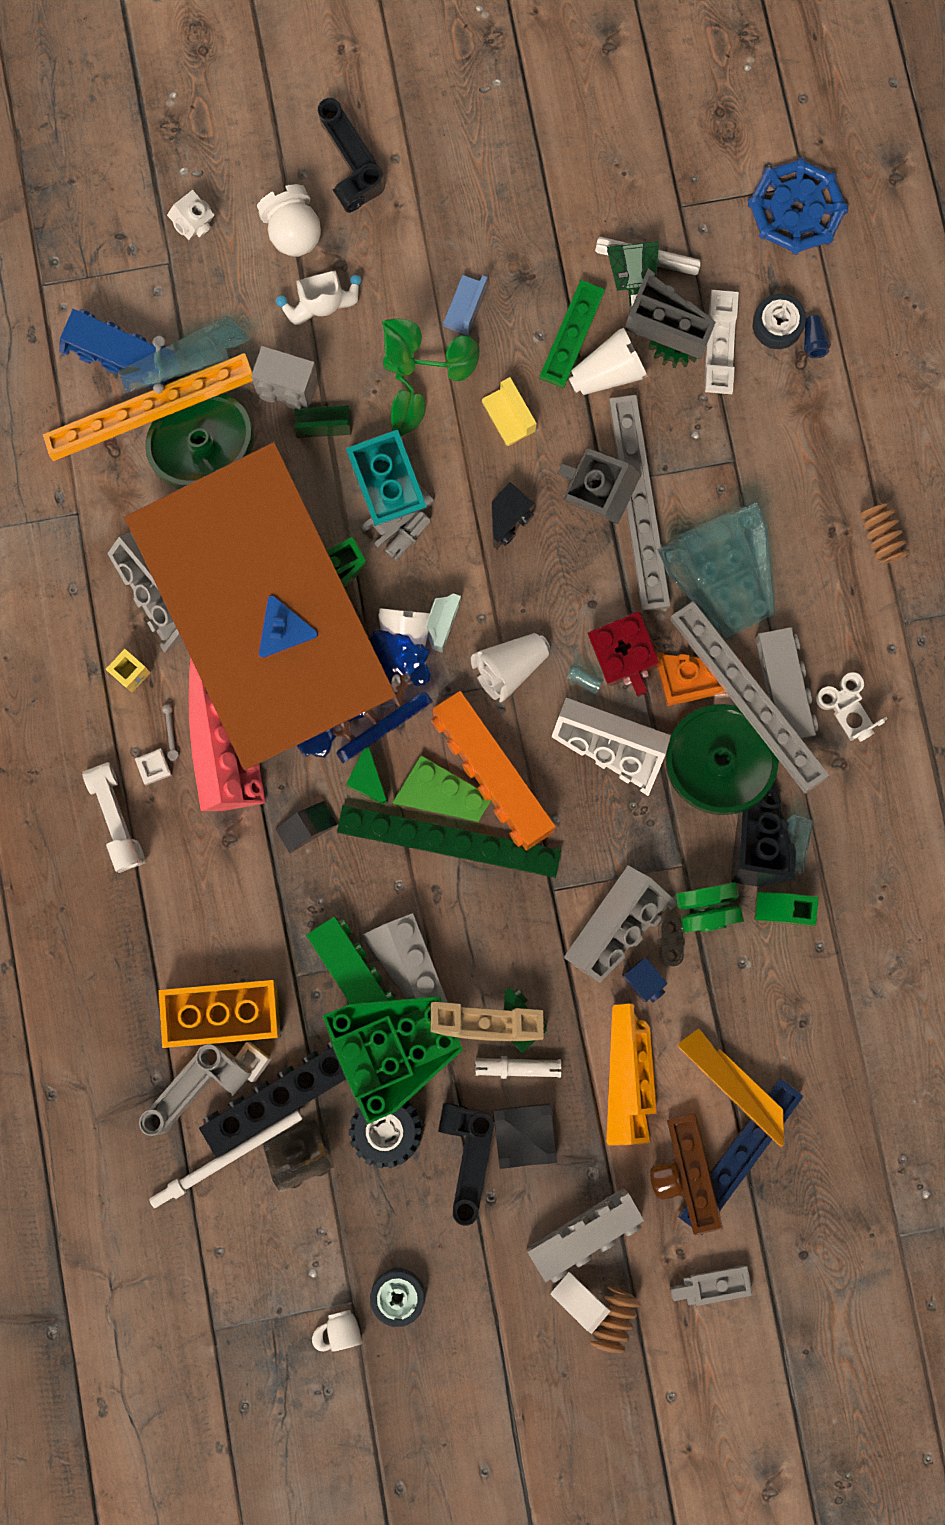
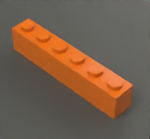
M457 692L432 708L433 718L431 722L438 733L444 732L449 739L446 743L455 756L459 754L465 762L462 764L463 769L470 778H476L480 784L478 790L486 801H492L496 807L494 813L502 824L505 822L512 830L510 836L518 847L522 845L527 851L553 834L556 826L462 692Z

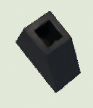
M511 482L506 485L491 503L493 547L496 549L502 544L507 546L516 536L514 531L520 525L526 526L534 516L532 512L534 511L535 503Z

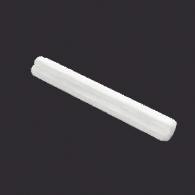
M599 237L595 250L597 253L608 255L607 247L628 245L630 243ZM658 250L657 267L691 275L698 274L701 265L699 259Z

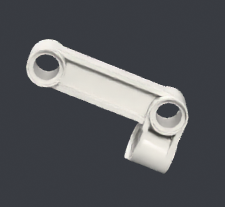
M110 762L83 771L82 775L85 785L91 795L96 793L113 840L106 844L115 872L121 873L145 864L146 860L138 840L131 839L115 796L113 786L118 785V781Z

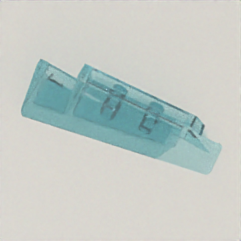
M227 316L119 370L118 374L125 393L224 362L229 359L226 350L238 347L248 342L249 339L232 318Z

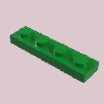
M580 279L540 373V380L562 389L565 388L571 370L574 367L605 294V289Z

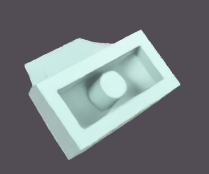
M453 593L447 597L435 598L429 619L426 623L429 631L428 639L433 650L443 653L461 603V596Z

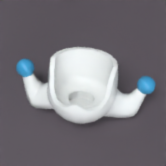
M336 271L311 276L296 281L300 302L295 308L287 303V298L284 295H279L276 298V304L282 307L290 322L294 325H300L314 315L327 316L337 309L354 306L358 302V290L362 280L359 275H352L350 278L352 285L349 291H345L341 288Z

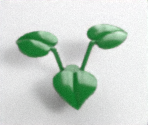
M401 318L382 321L385 348L384 369L396 374L395 379L400 381L408 390L398 391L393 399L391 407L392 431L398 429L400 437L409 433L421 423L425 414L423 396L414 393V388L404 376L412 374L415 364L448 367V377L453 381L467 379L475 370L479 359L478 344L471 337L459 335L451 340L446 350L447 362L413 358V352L420 347L422 342L419 326L410 320Z

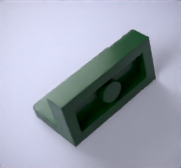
M349 405L295 409L294 430L296 437L351 435Z

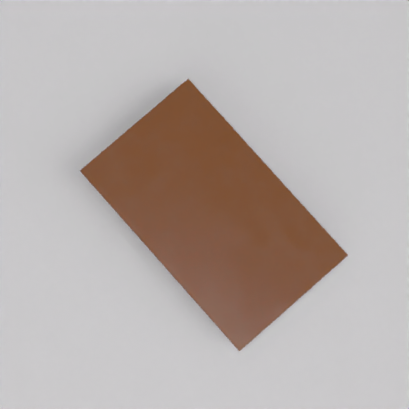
M275 442L124 517L244 770L396 697ZM274 596L317 631L318 636L265 658L260 657L259 649L268 597Z

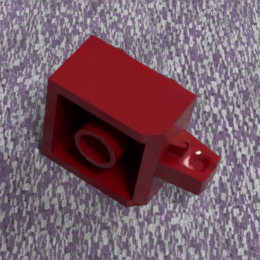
M639 611L587 633L608 685L613 686L624 681L626 686L632 684L638 697L649 693L644 679L650 677L648 671L662 666V662L644 616ZM625 643L631 646L626 656L619 652Z

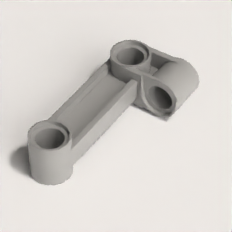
M217 1044L203 1045L154 1104L141 1115L139 1119L141 1131L149 1136L166 1134L212 1079H215L233 1096L251 1076L252 1072L224 1046ZM211 1050L217 1053V1061L213 1065L208 1061V1054ZM155 1115L160 1118V1126L157 1130L152 1125V1119Z

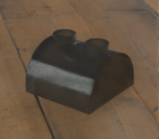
M315 1119L263 1143L272 1181L280 1192L288 1188H297L302 1182L314 1176H323L330 1169L334 1168L330 1151Z

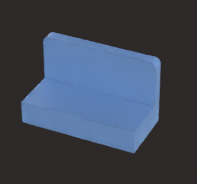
M462 275L443 322V327L469 336L487 291L488 276L482 275L481 280L478 281Z

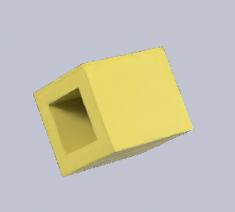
M126 649L106 668L131 693L150 674V671Z

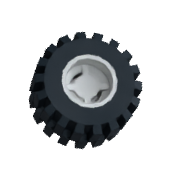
M408 1100L395 1113L367 1124L358 1107L355 1111L356 1113L351 1118V1128L349 1129V1136L352 1138L350 1143L352 1148L355 1147L357 1150L356 1155L359 1158H364L366 1164L376 1165V1168H393L405 1163L416 1152L423 1137L422 1119L420 1120L418 1109H415L411 1105L412 1102Z

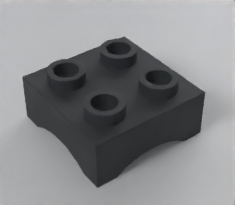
M550 1103L493 1110L500 1169L557 1163Z

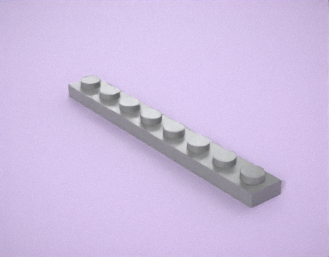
M637 396L609 398L617 458L630 464L642 474L626 507L642 612L670 608V600Z
M694 601L673 614L670 618L671 622L801 790L806 794L825 781L829 774Z

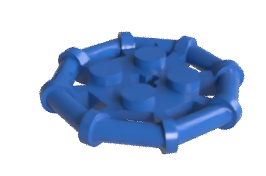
M800 157L790 163L774 168H765L762 171L763 176L752 197L748 199V207L752 210L760 232L759 237L762 240L766 239L791 251L794 255L823 244L830 245L834 241V235L844 215L848 213V205L845 204L836 181L837 175L834 172L829 173L810 164ZM795 172V179L781 183L779 177ZM805 173L821 182L815 185L812 180L803 179V174ZM769 185L775 190L771 200L763 198ZM827 188L833 204H826L822 192ZM794 202L803 204L802 212L791 208ZM763 210H769L773 220L771 224H768ZM824 214L832 215L826 228L819 224ZM776 230H788V234L792 235V239L776 232ZM812 231L815 233V236L800 239L802 234Z

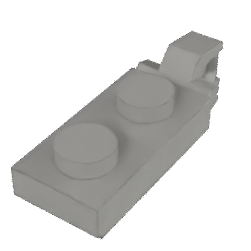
M747 1265L693 1274L690 1277L683 1278L684 1284L669 1287L673 1301L687 1299L688 1305L695 1304L696 1306L753 1295Z

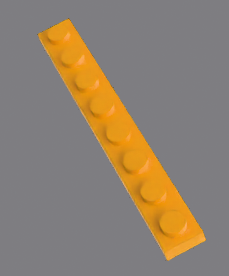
M243 353L164 385V391L160 394L155 393L154 390L45 433L43 437L48 454L53 461H56L252 382L251 375L253 371L246 354Z

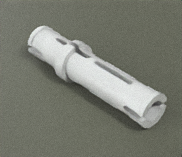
M501 1056V1059L475 1058V1076H500L501 1079H507V1076L561 1078V1059H507V1056Z

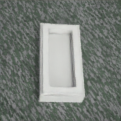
M570 1272L551 1292V1295L591 1334L610 1313V1310Z

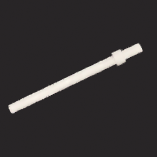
M298 1109L181 1180L179 1178L167 1184L168 1187L149 1198L153 1208H157L173 1197L177 1199L184 1195L186 1189L301 1121L303 1117Z

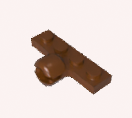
M690 1114L667 1120L675 1156L671 1162L655 1165L650 1169V1178L655 1195L661 1200L678 1196L685 1198L695 1236L723 1229L696 1115Z

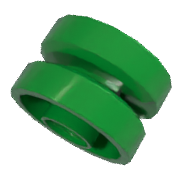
M736 882L675 894L679 909L693 908V911H697V913L684 915L680 918L683 933L699 930L701 932L727 928V925L744 922L742 907L735 905L723 908V905L730 904V901L736 900L739 897Z

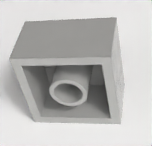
M261 346L251 375L257 395L267 402L273 403L275 400L283 402L288 408L293 410L309 408L318 383L315 363Z

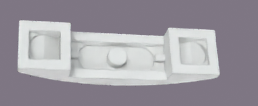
M711 291L708 316L716 323L706 346L705 392L733 393L735 323L738 312L739 292Z

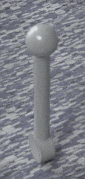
M156 336L152 341L156 347V384H154L153 390L155 393L160 394L164 391V386L161 384V346L164 345L165 340L162 336Z
M164 704L162 711L166 716L170 748L167 756L169 760L176 761L179 758V753L175 750L171 719L173 707L171 704Z

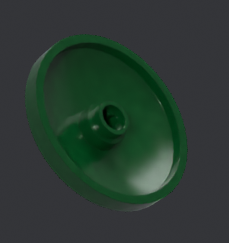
M222 393L153 421L148 430L145 443L147 459L156 475L163 482L176 489H181L251 454L254 444V428L244 407L234 398Z
M728 704L708 705L684 717L671 734L666 751V770L675 791L692 807L714 815L737 814L759 803L772 787L779 766L777 757L739 708Z

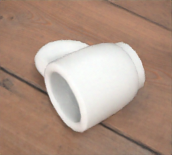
M351 1310L328 1315L329 1320L327 1323L317 1327L312 1336L313 1346L322 1352L330 1349L332 1352L362 1344L359 1326ZM326 1328L330 1344H325L323 1341V1332Z

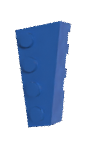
M72 309L60 337V353L68 355L72 351L83 362L89 364L95 361L101 362V366L105 370L120 374L122 371L127 372L126 377L128 379L153 388L154 384H156V347L147 343L146 338L137 333H131L130 335L121 331V327L113 322L106 321L104 323L95 319V315L87 310L80 309L77 311ZM161 346V384L163 386L176 357L165 346Z

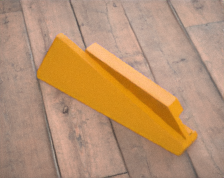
M633 1003L614 1005L612 1007L606 1139L608 1145L650 1143L645 1114L657 1113L650 1027L645 1020H639L636 1017Z
M699 1028L683 1039L677 1045L678 1048L782 1148L784 1146L783 1109L722 1050L716 1051Z

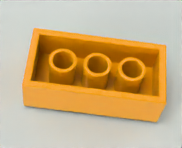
M277 980L159 990L162 1048L281 1037Z

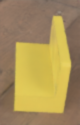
M510 377L500 383V390L482 399L486 411L507 446L536 432L537 423Z

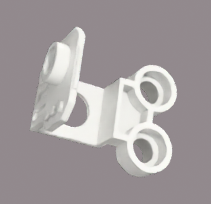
M854 672L846 674L841 679V691L831 686L822 688L816 696V702L824 710L834 709V715L850 741L858 738L861 742L875 734L873 728L885 723L887 717L875 724L871 722L859 702L862 699L859 692L864 687L863 678ZM847 681H852L855 684L854 690H849L846 687ZM823 695L831 697L832 701L830 704L824 703ZM855 712L862 717L860 727L851 728L847 724L846 718L849 713Z

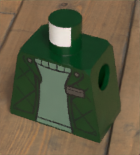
M659 241L607 247L617 291L628 290L629 306H633L648 268L655 273L654 276L656 277Z

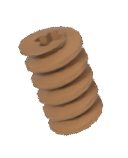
M888 504L872 507L860 514L862 520H868L863 525L864 529L872 530L867 534V539L874 541L870 548L871 550L878 551L873 557L876 561H882L878 564L879 566L898 561L910 553L909 550H900V547L906 543V540H897L896 537L902 534L903 531L893 529L899 523V520H890L889 517L896 510L886 509Z
M607 1286L614 1293L613 1296H604L603 1298L610 1304L607 1307L610 1313L600 1323L602 1330H594L593 1332L598 1337V1341H589V1344L607 1352L623 1353L625 1352V1346L619 1341L629 1340V1335L623 1330H631L633 1328V1324L627 1319H635L637 1313L631 1307H640L641 1303L632 1294L612 1286Z

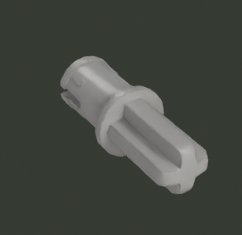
M418 511L403 529H398L399 534L384 551L397 562L412 543H416L415 539L430 523L429 517L423 512Z

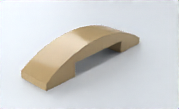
M432 1002L431 1032L476 1040H542L544 1038L543 1010L515 1008L513 1011L465 1008L461 1007V1004Z

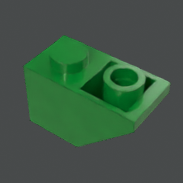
M757 892L754 920L806 927L816 926L819 897Z

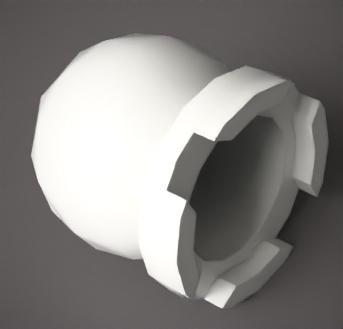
M294 184L285 186L287 191L276 196L272 191L261 199L257 204L260 219L263 223H268L269 239L276 249L286 255L299 257L311 252L315 248L321 236L319 217L308 206L310 197L305 187Z

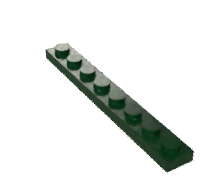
M342 805L337 833L551 878H556L561 850L535 845L526 851L522 845L518 847L513 840Z

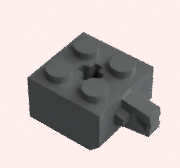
M586 449L577 468L562 464L557 473L570 481L563 497L565 501L576 508L619 524L642 475L630 464L591 449Z

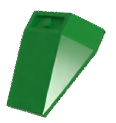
M440 996L348 1004L322 1015L334 1052L367 1124L395 1113L463 1050L458 1037L431 1032V1003L442 1002Z

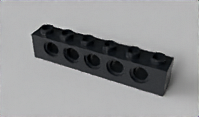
M331 1042L326 1044L329 1050L320 1055L315 1051L302 1059L304 1065L296 1070L290 1066L278 1073L279 1080L269 1085L268 1081H265L253 1088L252 1090L255 1094L246 1100L242 1095L228 1103L230 1109L220 1115L217 1110L203 1118L205 1124L199 1127V1130L215 1158L346 1080L340 1063L335 1073H329L324 1069V1061L327 1057L337 1059ZM310 1072L314 1076L312 1087L305 1088L300 1084L299 1077L301 1073ZM278 1087H285L289 1091L290 1096L287 1102L281 1103L276 1100L275 1090ZM253 1102L263 1104L265 1112L262 1117L257 1118L251 1114L250 1106ZM228 1117L238 1119L240 1127L237 1132L233 1133L227 1130L225 1122Z

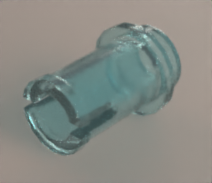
M574 663L566 678L571 680V684L575 682L595 695L604 679L582 668V664L577 665Z

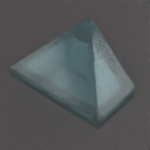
M793 814L787 819L789 827L787 831L791 844L794 843L796 850L795 874L803 875L813 821Z

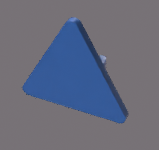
M274 596L268 597L259 649L260 657L265 658L318 636L317 631Z

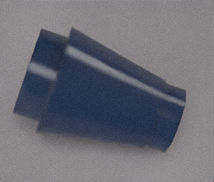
M818 315L809 316L806 318L804 351L810 358L824 357L829 353L831 343L821 317Z

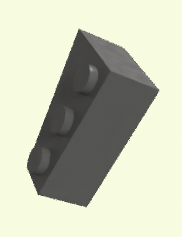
M648 268L628 315L625 330L702 359L716 322L690 301L686 302L676 294L675 289L669 284L666 286L654 276L655 273Z

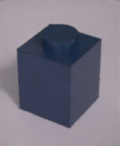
M646 957L642 958L622 975L643 1002H647L650 999L654 1003L665 993L663 987L668 984Z

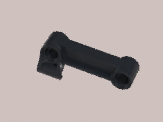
M326 98L318 105L321 126L327 132L352 172L351 176L339 182L332 190L347 213H351L383 193L385 189L383 172L344 113L340 103L334 98ZM330 112L337 113L332 118L325 117ZM375 177L378 179L373 184L366 183L368 178Z
M443 1103L438 1132L454 1136H466L453 1203V1218L458 1224L469 1226L478 1217L494 1122L492 1117L484 1111ZM478 1117H484L489 1121V1128L483 1133L476 1132L473 1128V1122ZM462 1204L471 1205L474 1210L473 1215L467 1219L461 1218L457 1213L458 1207Z

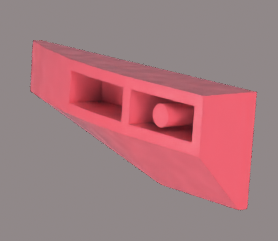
M190 658V738L201 811H227L266 803L259 764L247 770L243 769Z

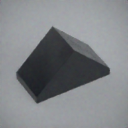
M322 801L295 813L275 830L288 852L292 853L338 824L325 802Z

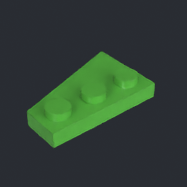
M420 756L394 799L393 804L479 823L491 800L486 801L476 787L427 758Z

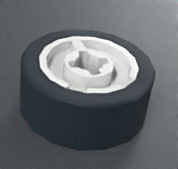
M778 293L768 296L761 301L753 317L752 328L755 337L761 344L771 349L780 350L790 347L797 342L805 328L806 314L804 307L797 299L787 294ZM776 318H781L783 323L778 325Z

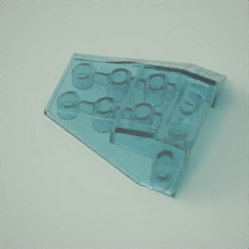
M757 502L712 518L675 536L657 549L669 577L692 602L694 601L701 612L725 638L775 615L768 527Z

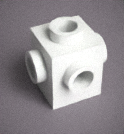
M191 190L172 206L167 216L172 220L175 229L190 240L195 235H198L200 238L210 230L211 226L209 223L214 214L209 204L201 200Z

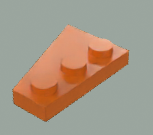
M658 652L662 666L657 667L667 706L726 693L700 658L679 654V656L664 655V653Z

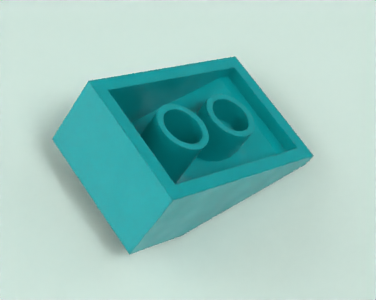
M398 429L346 448L348 459L374 526L427 508Z

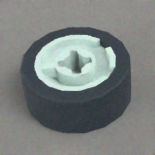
M403 1268L390 1269L382 1273L374 1282L370 1293V1306L374 1315L383 1324L391 1327H404L414 1322L421 1314L425 1303V1290L421 1280L413 1272ZM394 1292L396 1294H403L401 1302L396 1303L393 1301L392 1295Z

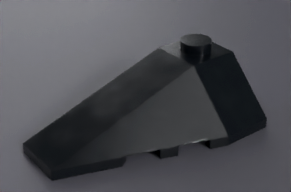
M775 781L769 792L759 803L746 811L738 813L731 883L736 882L738 884L760 887L791 881L795 878L796 850L794 843L791 844L787 831L789 827L781 811V800Z

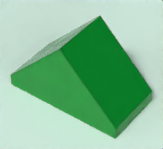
M365 748L346 786L381 805L387 804L370 749Z

